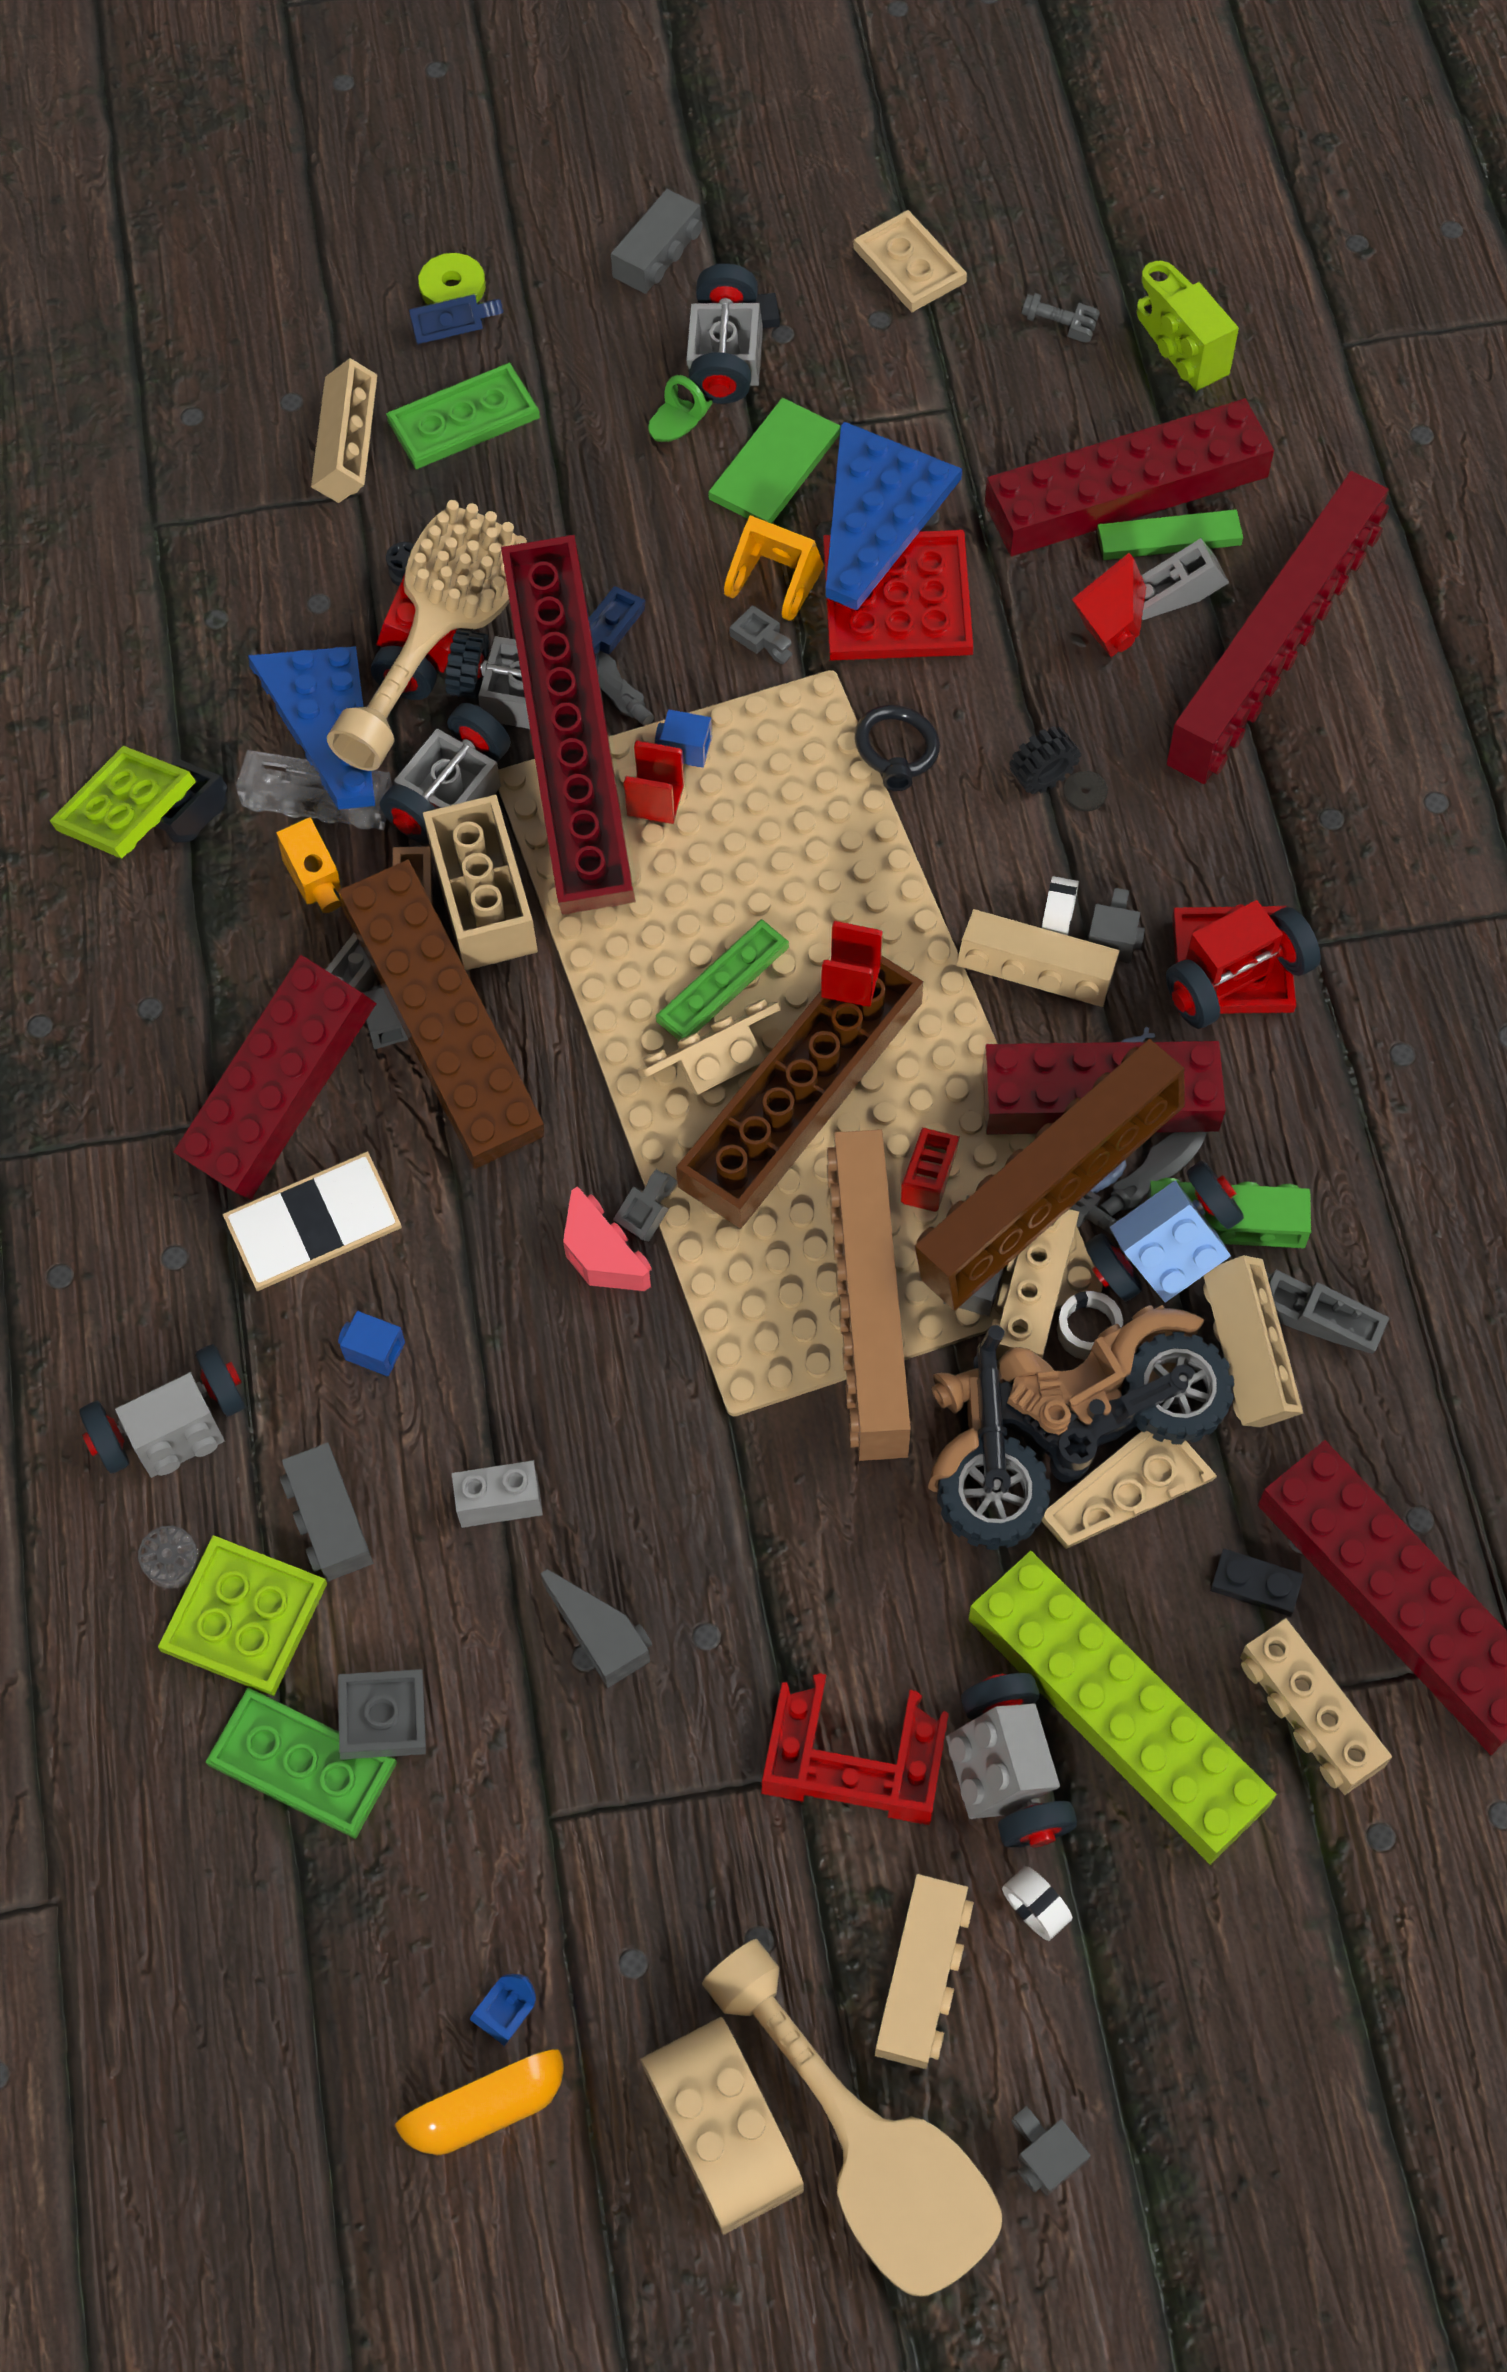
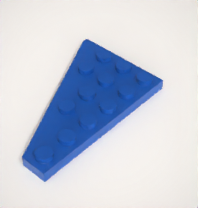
M844 422L840 430L826 579V598L858 610L962 479V468Z

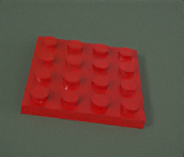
M964 530L919 532L858 610L826 598L830 660L973 655L974 646ZM823 535L825 585L831 535Z

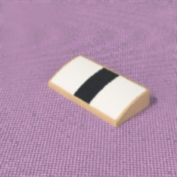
M368 1151L223 1214L256 1291H260L402 1228Z

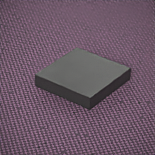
M422 1669L338 1674L340 1760L426 1754Z

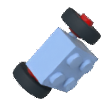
M1200 1161L1186 1172L1188 1179L1195 1188V1196L1198 1201L1196 1199L1192 1201L1175 1180L1110 1226L1121 1249L1115 1247L1102 1233L1096 1235L1085 1244L1086 1251L1095 1264L1092 1270L1105 1287L1110 1285L1115 1293L1125 1302L1131 1300L1142 1291L1141 1284L1134 1274L1132 1263L1166 1303L1231 1257L1215 1229L1203 1216L1206 1213L1204 1209L1208 1214L1215 1216L1226 1229L1237 1225L1244 1219V1216L1233 1199L1237 1193L1224 1175L1218 1178L1206 1162Z

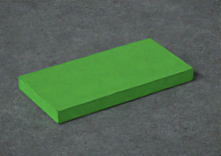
M507 363L386 413L388 423L415 469H419L539 419L540 413L511 363Z
M782 397L709 490V500L747 519L751 515L772 524L840 436L841 426Z
M249 1687L206 1760L208 1766L354 1839L357 1838L397 1764L396 1760L391 1757L340 1760L338 1731Z

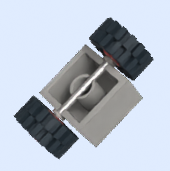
M457 629L456 634L453 636V643L451 642L450 654H448L447 660L449 661L446 667L447 677L445 679L447 694L478 699L479 697V707L490 713L500 724L530 729L516 640L495 636L490 656L487 660L489 655V636L485 633ZM595 653L597 670L599 671V656Z

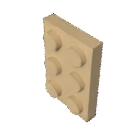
M909 210L854 239V250L911 312L966 283V271Z

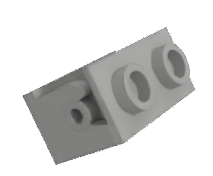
M534 1460L452 1473L456 1512L462 1528L543 1515Z

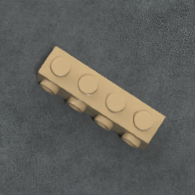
M351 358L325 377L311 483L313 489L338 503L351 494H356L365 483L377 374Z
M973 909L962 938L957 966L1103 1007L1120 950Z
M1069 1209L1008 1263L1007 1271L1014 1273L1011 1284L1003 1283L997 1306L1004 1308L1001 1320L993 1319L991 1325H998L1004 1330V1337L996 1349V1359L999 1360L1004 1353L1015 1347L1030 1349L1043 1358L1077 1226L1079 1211Z
M1243 1255L1219 1264L1204 1275L1205 1284L1203 1290L1207 1301L1212 1307L1215 1319L1213 1323L1215 1336L1221 1343L1224 1357L1230 1365L1229 1375L1234 1377L1233 1393L1235 1398L1233 1400V1408L1237 1417L1244 1426L1264 1427L1303 1414L1263 1259Z
M1287 1618L1245 1646L1240 1656L1243 1660L1241 1666L1245 1674L1253 1683L1257 1684L1259 1682L1269 1695L1267 1700L1272 1710L1280 1718L1286 1717L1295 1729L1293 1735L1297 1743L1306 1753L1312 1752L1322 1765L1320 1766L1321 1774L1331 1787H1338L1346 1795L1386 1767L1392 1755Z
M917 1874L875 2056L926 2070L929 2057L938 2060L944 2032L936 2031L939 2013L949 2014L954 1988L946 1987L949 1970H959L964 1945L956 1943L959 1926L968 1928L974 1902L966 1900L968 1887Z

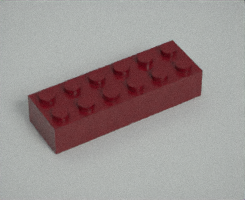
M300 954L173 1152L232 1191L251 1200L377 1003Z
M1219 1041L1154 1042L1184 1067L1185 1107L1157 1132H1219L1226 1111ZM1145 1042L986 1044L982 1065L986 1135L1037 1134L1047 1123L1053 1124L1064 1114L1066 1107L1071 1101L1078 1097L1083 1098L1091 1091L1094 1083L1105 1072L1111 1073L1116 1069L1129 1050L1134 1047L1139 1048Z

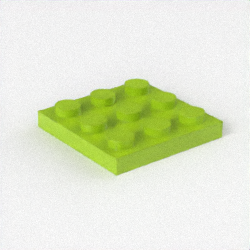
M122 746L53 816L50 822L58 832L122 859L136 847L140 839L152 827L161 821V818L167 811L185 796L186 792L196 781L187 770Z
M213 1535L158 1648L165 1654L274 1696L327 1586L326 1579Z

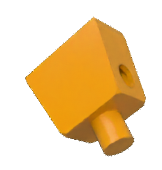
M311 817L276 832L282 860L307 904L317 902L323 913H329L338 909L341 906L338 891L341 889L338 871Z

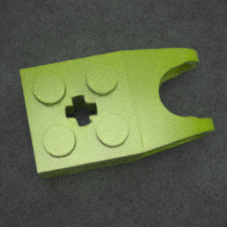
M1154 261L1147 264L1142 270V284L1148 296L1139 300L1137 316L1156 342L1161 355L1172 362L1177 368L1180 377L1184 381H1188L1195 391L1229 375L1239 327L1200 282L1193 285L1168 262ZM1160 271L1165 273L1168 278L1164 281H1155L1149 274ZM1152 304L1151 314L1146 312L1144 309L1147 305Z

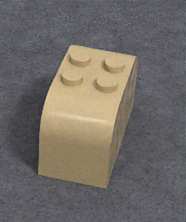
M497 795L423 812L437 877L464 969L470 970L538 953L532 916Z
M722 2016L640 2058L644 2071L723 2235L804 2192L803 2180L795 2161Z

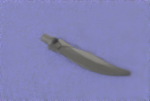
M599 651L598 676L601 691L615 703V707L621 715L630 716L631 718L635 717L643 726L651 724L654 720V715L645 708L643 694L622 679L614 659L606 653Z
M1174 1132L1151 1147L1143 1165L1128 1177L1116 1182L1111 1198L1100 1205L1099 1209L1109 1216H1113L1120 1210H1134L1148 1194L1151 1180L1158 1181L1162 1178H1171L1184 1168L1197 1154L1207 1132Z

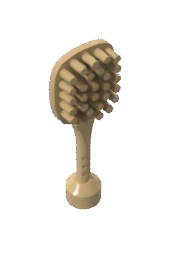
M450 500L447 503L446 509L436 515L425 527L410 553L404 576L403 586L405 594L412 601L416 609L406 643L367 707L344 709L327 735L329 747L344 762L361 770L373 771L378 769L394 743V736L387 722V717L427 653L451 630L483 628L506 608L510 601L501 547L527 543V539L524 536H517L513 533L514 526L512 523L505 522L501 525L496 522L497 515L492 511H488L484 516L478 513V506L474 503L468 504L466 509L459 508L457 501Z
M758 1939L749 1941L717 1965L704 1979L702 1985L724 2014L754 2015L822 2105L843 2149V2166L836 2180L839 2203L853 2235L876 2267L895 2286L913 2296H928L946 2288L966 2274L984 2257L1000 2233L1002 2213L988 2182L964 2151L937 2127L915 2117L896 2121L884 2119L864 2105L841 2083L774 1998L777 1994L779 1966Z

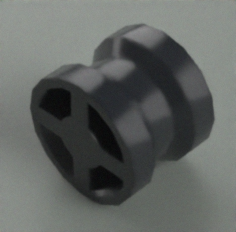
M399 542L393 544L386 553L389 577L397 586H400L405 575L407 562L414 547L413 543Z

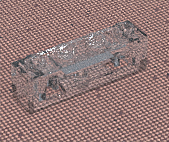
M247 750L236 789L242 807H247L256 812L267 810L283 813L293 818L303 816L316 818L325 823L340 822L352 824L361 829H384L387 818L381 810L380 801L388 789L392 787L390 773L371 771L375 806L338 810L321 783L317 770L313 765H310L307 759ZM264 765L286 768V772L266 769Z

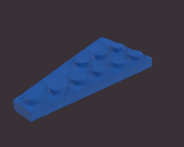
M356 646L249 655L248 659L251 670L260 678L266 694H270L276 705L277 712L297 744H300L304 749L306 759L310 765H313L317 770L321 783L337 809L375 806L372 772L358 769L344 762L331 750L327 743V735L341 712L346 708L363 707Z

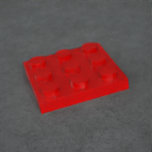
M1287 906L1262 907L1270 916L1272 913ZM1233 907L1173 908L1172 922L1176 963L1186 960L1191 935L1196 927L1206 921L1213 923L1219 920ZM1276 957L1272 973L1219 1000L1220 1014L1294 1013L1296 997L1293 974L1287 971Z

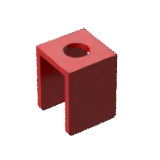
M636 741L634 751L637 778L626 776L624 780L627 816L674 824L685 785L683 751L680 748Z
M839 921L833 922L831 959L823 960L822 998L871 1007L881 968L883 931Z

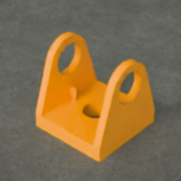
M750 515L726 577L724 594L730 598H735L739 594L761 556L795 569L782 607V618L792 621L816 583L824 566L815 540Z

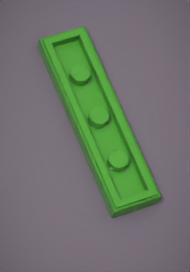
M1237 509L1098 524L1097 528L1103 560L1120 559L1128 553L1133 557L1175 553L1183 550L1200 538L1209 549L1240 546L1243 541Z
M761 919L656 1015V1022L678 1041L697 1033L789 948V941Z

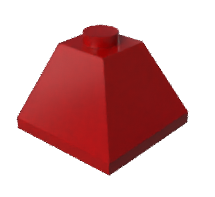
M1128 553L1076 595L1072 601L1086 629L1111 658L1116 653L1127 650L1134 643L1135 638L1140 635L1146 585L1133 556Z

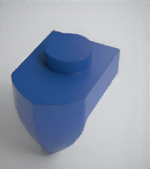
M516 1973L503 1975L470 2017L473 2023L503 2046L508 2043L535 2006L536 1993L529 1978Z

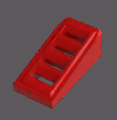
M922 1127L902 1182L901 1203L933 1212L939 1210L960 1136ZM930 1146L946 1150V1153L925 1149V1147ZM922 1160L929 1161V1162H934V1163H938V1164H942V1165L940 1166V1165H936V1164L924 1162V1161H922ZM917 1174L924 1175V1176H928V1177H933V1178H937V1179L935 1180V1179H931V1178H927V1177H923V1176H918Z

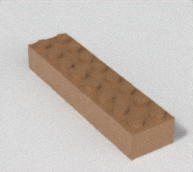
M882 1129L834 1132V1147L827 1148V1181L831 1195V1224H833L834 1230L833 1252L837 1265L836 1287L837 1296L840 1298L839 1322L840 1333L843 1334L842 1357L843 1369L846 1371L847 1385H845L850 1418V1448L858 1447L859 1461L908 1458L911 1428Z

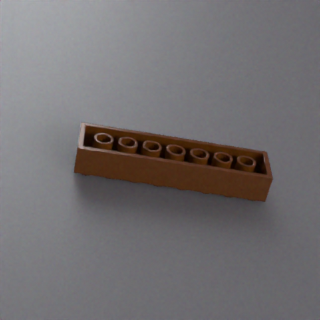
M409 859L339 890L341 907L473 1168H479L543 1138L544 1123Z
M882 956L881 968L871 1007L822 998L820 991L676 1166L678 1188L741 1229L922 1004L924 981Z
M1151 1039L1147 1040L1141 1047H1134L1129 1050L1116 1069L1111 1073L1105 1072L1094 1083L1091 1091L1083 1098L1078 1097L1071 1101L1066 1107L1064 1114L1053 1124L1047 1123L1036 1134L1035 1140L1024 1150L1020 1148L1013 1152L999 1172L995 1175L990 1174L986 1176L977 1186L975 1193L966 1201L961 1200L955 1203L941 1223L936 1227L927 1228L919 1236L915 1245L921 1280L952 1310H957L1185 1107L1184 1067Z

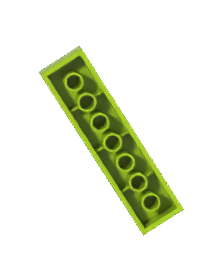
M1029 1551L971 1605L968 1620L1020 1673L1033 1675L1038 1691L1210 1865L1270 1807L1277 1794L1032 1551Z

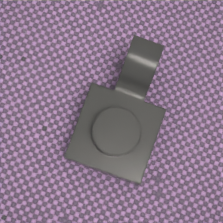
M753 605L729 627L730 637L756 654L765 648L771 657L780 664L786 663L793 656L792 652L787 650L792 642L786 636L779 634L780 623Z
M656 1169L650 1176L643 1191L633 1186L613 1220L641 1240L649 1242L669 1208L661 1204V1201L672 1193L677 1185V1180L668 1173H662Z

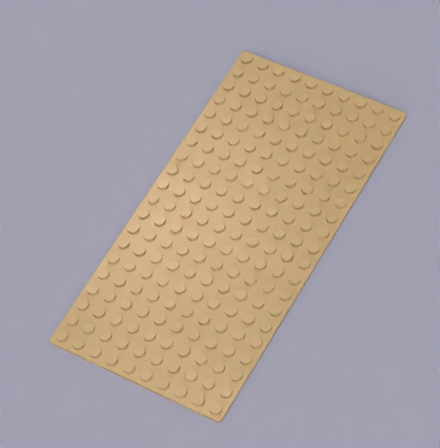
M832 670L689 712L691 714L711 717L712 741L704 768L683 764L685 785L674 824L627 816L624 780L626 776L637 778L635 742L643 741L655 744V735L659 722L609 736L636 900L634 903L562 915L557 900L535 759L498 770L501 787L498 789L644 1188L656 1169L662 1173H668L677 1180L676 1166L761 1064L759 1063L698 1095L693 1093L679 1061L648 1077H640L637 1069L645 1065L643 1061L645 1057L663 1049L668 1054L679 1048L678 1040L656 1022V1015L758 921L764 920L789 941V948L698 1031L699 1037L712 1032L713 1030L710 1025L725 1017L732 1016L733 1020H736L746 1015L744 1008L759 1000L765 999L767 1004L778 1002L781 1010L749 1025L765 1059L821 991L823 960L831 959L832 924L834 921L883 931L882 956L924 981L922 1004L741 1229L678 1188V1184L672 1193L661 1201V1204L669 1208L661 1221L659 1228L727 1413L731 1416H739L846 1380V1371L843 1369L842 1357L843 1334L840 1333L839 1322L840 1298L837 1296L836 1287L837 1265L833 1252L834 1230L830 1216L831 1195L827 1181V1148L834 1147V1132L882 1129L904 1360L985 1334L991 1327L993 1319L1001 1320L1004 1308L997 1306L1003 1283L1011 1284L1014 1273L1007 1271L1008 1264L1005 1266L990 1317L961 1308L954 1311L947 1304H943L944 1301L921 1280L915 1245L919 1236L927 1228L936 1227L941 1223L955 1203L961 1200L965 1201L967 1195L971 1196L975 1193L978 1183L990 1174L995 1175L999 1172L1013 1152L1020 1148L1024 1150L1035 1140L1036 1134L986 1135L982 1065L985 1045L997 1044V1041L965 968L957 966L959 954L887 788L883 785L881 774L871 768L857 751L855 729L858 721L837 673ZM922 1127L960 1136L939 1210L936 1212L901 1203L902 1182ZM930 1146L925 1147V1149L946 1153V1150ZM922 1160V1161H924V1162H928V1163H932V1164H936V1165H940V1166L942 1165V1164H938V1163H934V1162H929V1161ZM917 1174L918 1176H923V1177H927V1178H931V1179H935V1180L937 1179V1178H933V1177H928V1176H924V1175ZM1077 1226L1055 1310L1060 1309L1068 1298L1079 1292H1102V1283L1092 1270L1094 1267L1093 1262L1086 1251L1084 1241Z

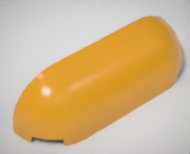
M558 2049L537 2053L432 2100L399 2119L395 2124L397 2132L412 2148L424 2153L442 2155L453 2152L533 2115L552 2102L560 2087L564 2072L562 2054Z

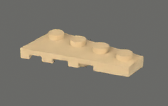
M1147 1430L1145 1433L1141 1431L1046 1510L1042 1522L1063 1547L1067 1549L1213 1481L1217 1475L1187 1441L1179 1445L1171 1444V1440L1166 1439L1161 1442L1153 1439V1434Z

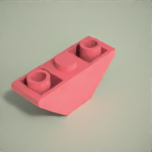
M578 1186L571 1190L563 1239L566 1258L590 1286L637 1291L649 1289L651 1287L649 1271L652 1268L645 1256L640 1251L634 1253L626 1244L628 1239L617 1223L613 1222L610 1225L602 1216L604 1214L602 1206L592 1194L586 1197Z

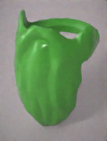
M682 375L672 376L666 383L664 393L665 404L658 408L657 413L650 420L648 428L650 436L658 442H671L684 436L704 417L713 401L706 402L700 388L691 379ZM677 384L688 388L693 395L694 404L678 397Z

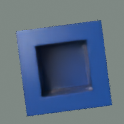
M668 709L665 723L659 722L657 726L655 744L680 748L683 751V764L704 768L712 741L711 717Z
M357 1311L352 1322L344 1324L338 1342L346 1361L389 1377L403 1349L405 1339L401 1327Z

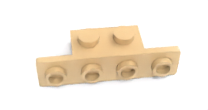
M765 999L759 1000L744 1008L746 1015L736 1020H733L732 1016L725 1017L710 1025L713 1030L712 1032L702 1037H699L698 1032L691 1034L677 1042L678 1049L668 1054L663 1049L643 1059L645 1065L637 1069L639 1076L648 1077L679 1061L693 1093L698 1095L742 1073L764 1060L749 1025L781 1010L779 1003L771 1002L767 1004Z

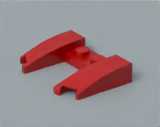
M827 1674L813 1675L815 1688L793 1694L789 1692L788 1683H782L762 1778L761 1794L802 1802L805 1795L886 1810L888 1811V1818L930 1825L949 1715L946 1711L936 1721L917 1707L922 1700V1695L917 1691L910 1690L897 1764L813 1749Z

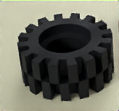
M1053 726L1048 731L1045 729L1039 731V736L1037 737L1032 735L1029 738L1030 742L1027 744L1022 743L1019 746L1021 751L1013 754L1012 757L1014 759L1010 760L1009 765L1011 766V772L1026 792L1036 794L1039 791L1043 793L1048 786L1051 789L1056 786L1057 781L1060 780L1062 782L1065 780V774L1073 772V766L1078 765L1080 761L1078 758L1081 757V753L1062 727L1058 726L1055 728Z

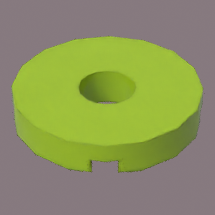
M448 253L432 258L422 267L418 276L422 298L428 305L475 294L476 301L478 302L482 299L486 290L485 275L481 265L475 259L464 254ZM450 280H456L460 282L458 285L455 286L445 285V283Z

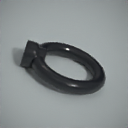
M899 705L876 707L862 716L855 729V745L858 753L871 768L883 774L884 787L892 791L908 789L912 785V777L919 776L928 771L935 764L939 756L940 740L937 731L927 718L908 707ZM883 720L904 721L915 727L922 734L926 746L925 752L921 758L911 763H908L906 759L901 757L886 760L877 754L870 744L869 733L871 728Z

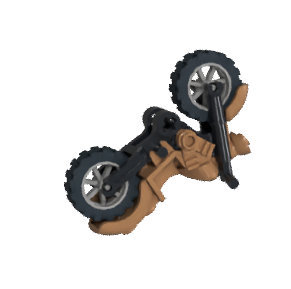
M1149 1305L1138 1311L1132 1317V1321L1123 1327L1115 1324L1104 1330L1095 1340L1087 1359L1075 1369L1068 1371H1054L1035 1352L1023 1347H1015L1008 1350L996 1362V1349L1004 1337V1330L998 1325H993L978 1345L977 1356L973 1359L974 1369L958 1375L950 1373L933 1374L935 1385L932 1387V1392L942 1408L948 1407L951 1412L956 1414L962 1408L963 1402L967 1401L969 1430L959 1434L945 1446L934 1464L928 1484L929 1490L937 1492V1502L942 1509V1518L945 1523H950L952 1526L951 1531L959 1538L961 1535L967 1538V1543L978 1547L979 1544L987 1545L986 1549L991 1550L998 1549L999 1546L1006 1545V1548L1017 1545L1018 1541L1030 1537L1044 1517L1049 1505V1492L1051 1490L1050 1480L1045 1475L1046 1467L1042 1461H1037L1035 1458L1036 1453L1041 1458L1045 1455L1051 1458L1050 1469L1058 1480L1065 1483H1074L1081 1480L1086 1474L1098 1446L1113 1441L1137 1427L1144 1433L1147 1430L1153 1434L1152 1438L1157 1441L1171 1440V1444L1176 1445L1183 1444L1186 1440H1190L1191 1443L1197 1442L1204 1435H1210L1222 1422L1232 1404L1234 1377L1229 1375L1230 1365L1225 1357L1221 1359L1218 1355L1219 1350L1212 1343L1208 1346L1202 1342V1337L1197 1336L1205 1319L1184 1310L1164 1308L1163 1305L1154 1309L1152 1305ZM1203 1379L1207 1394L1192 1389L1190 1386ZM1186 1396L1203 1402V1406L1197 1411L1192 1412ZM1179 1403L1183 1414L1171 1411H1174ZM1006 1428L1015 1430L1030 1447H1022L1019 1445L1020 1441L1009 1437L1008 1440L1004 1439V1436H1007ZM1006 1469L1011 1471L1014 1476L1010 1477ZM968 1474L979 1483V1488L963 1489L964 1481ZM1020 1482L1024 1491V1497L1008 1493L1009 1488ZM977 1497L976 1504L978 1509L976 1512L970 1507L965 1498ZM1003 1501L1017 1505L1020 1508L1015 1514L1007 1517ZM987 1507L995 1508L999 1519L986 1518L982 1514Z

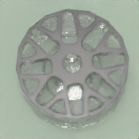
M161 1526L152 1530L142 1540L138 1550V1561L143 1572L153 1584L165 1589H174L191 1581L200 1563V1552L191 1535L184 1529L176 1526ZM157 1533V1537L151 1538L153 1534ZM147 1540L151 1541L148 1545H145Z

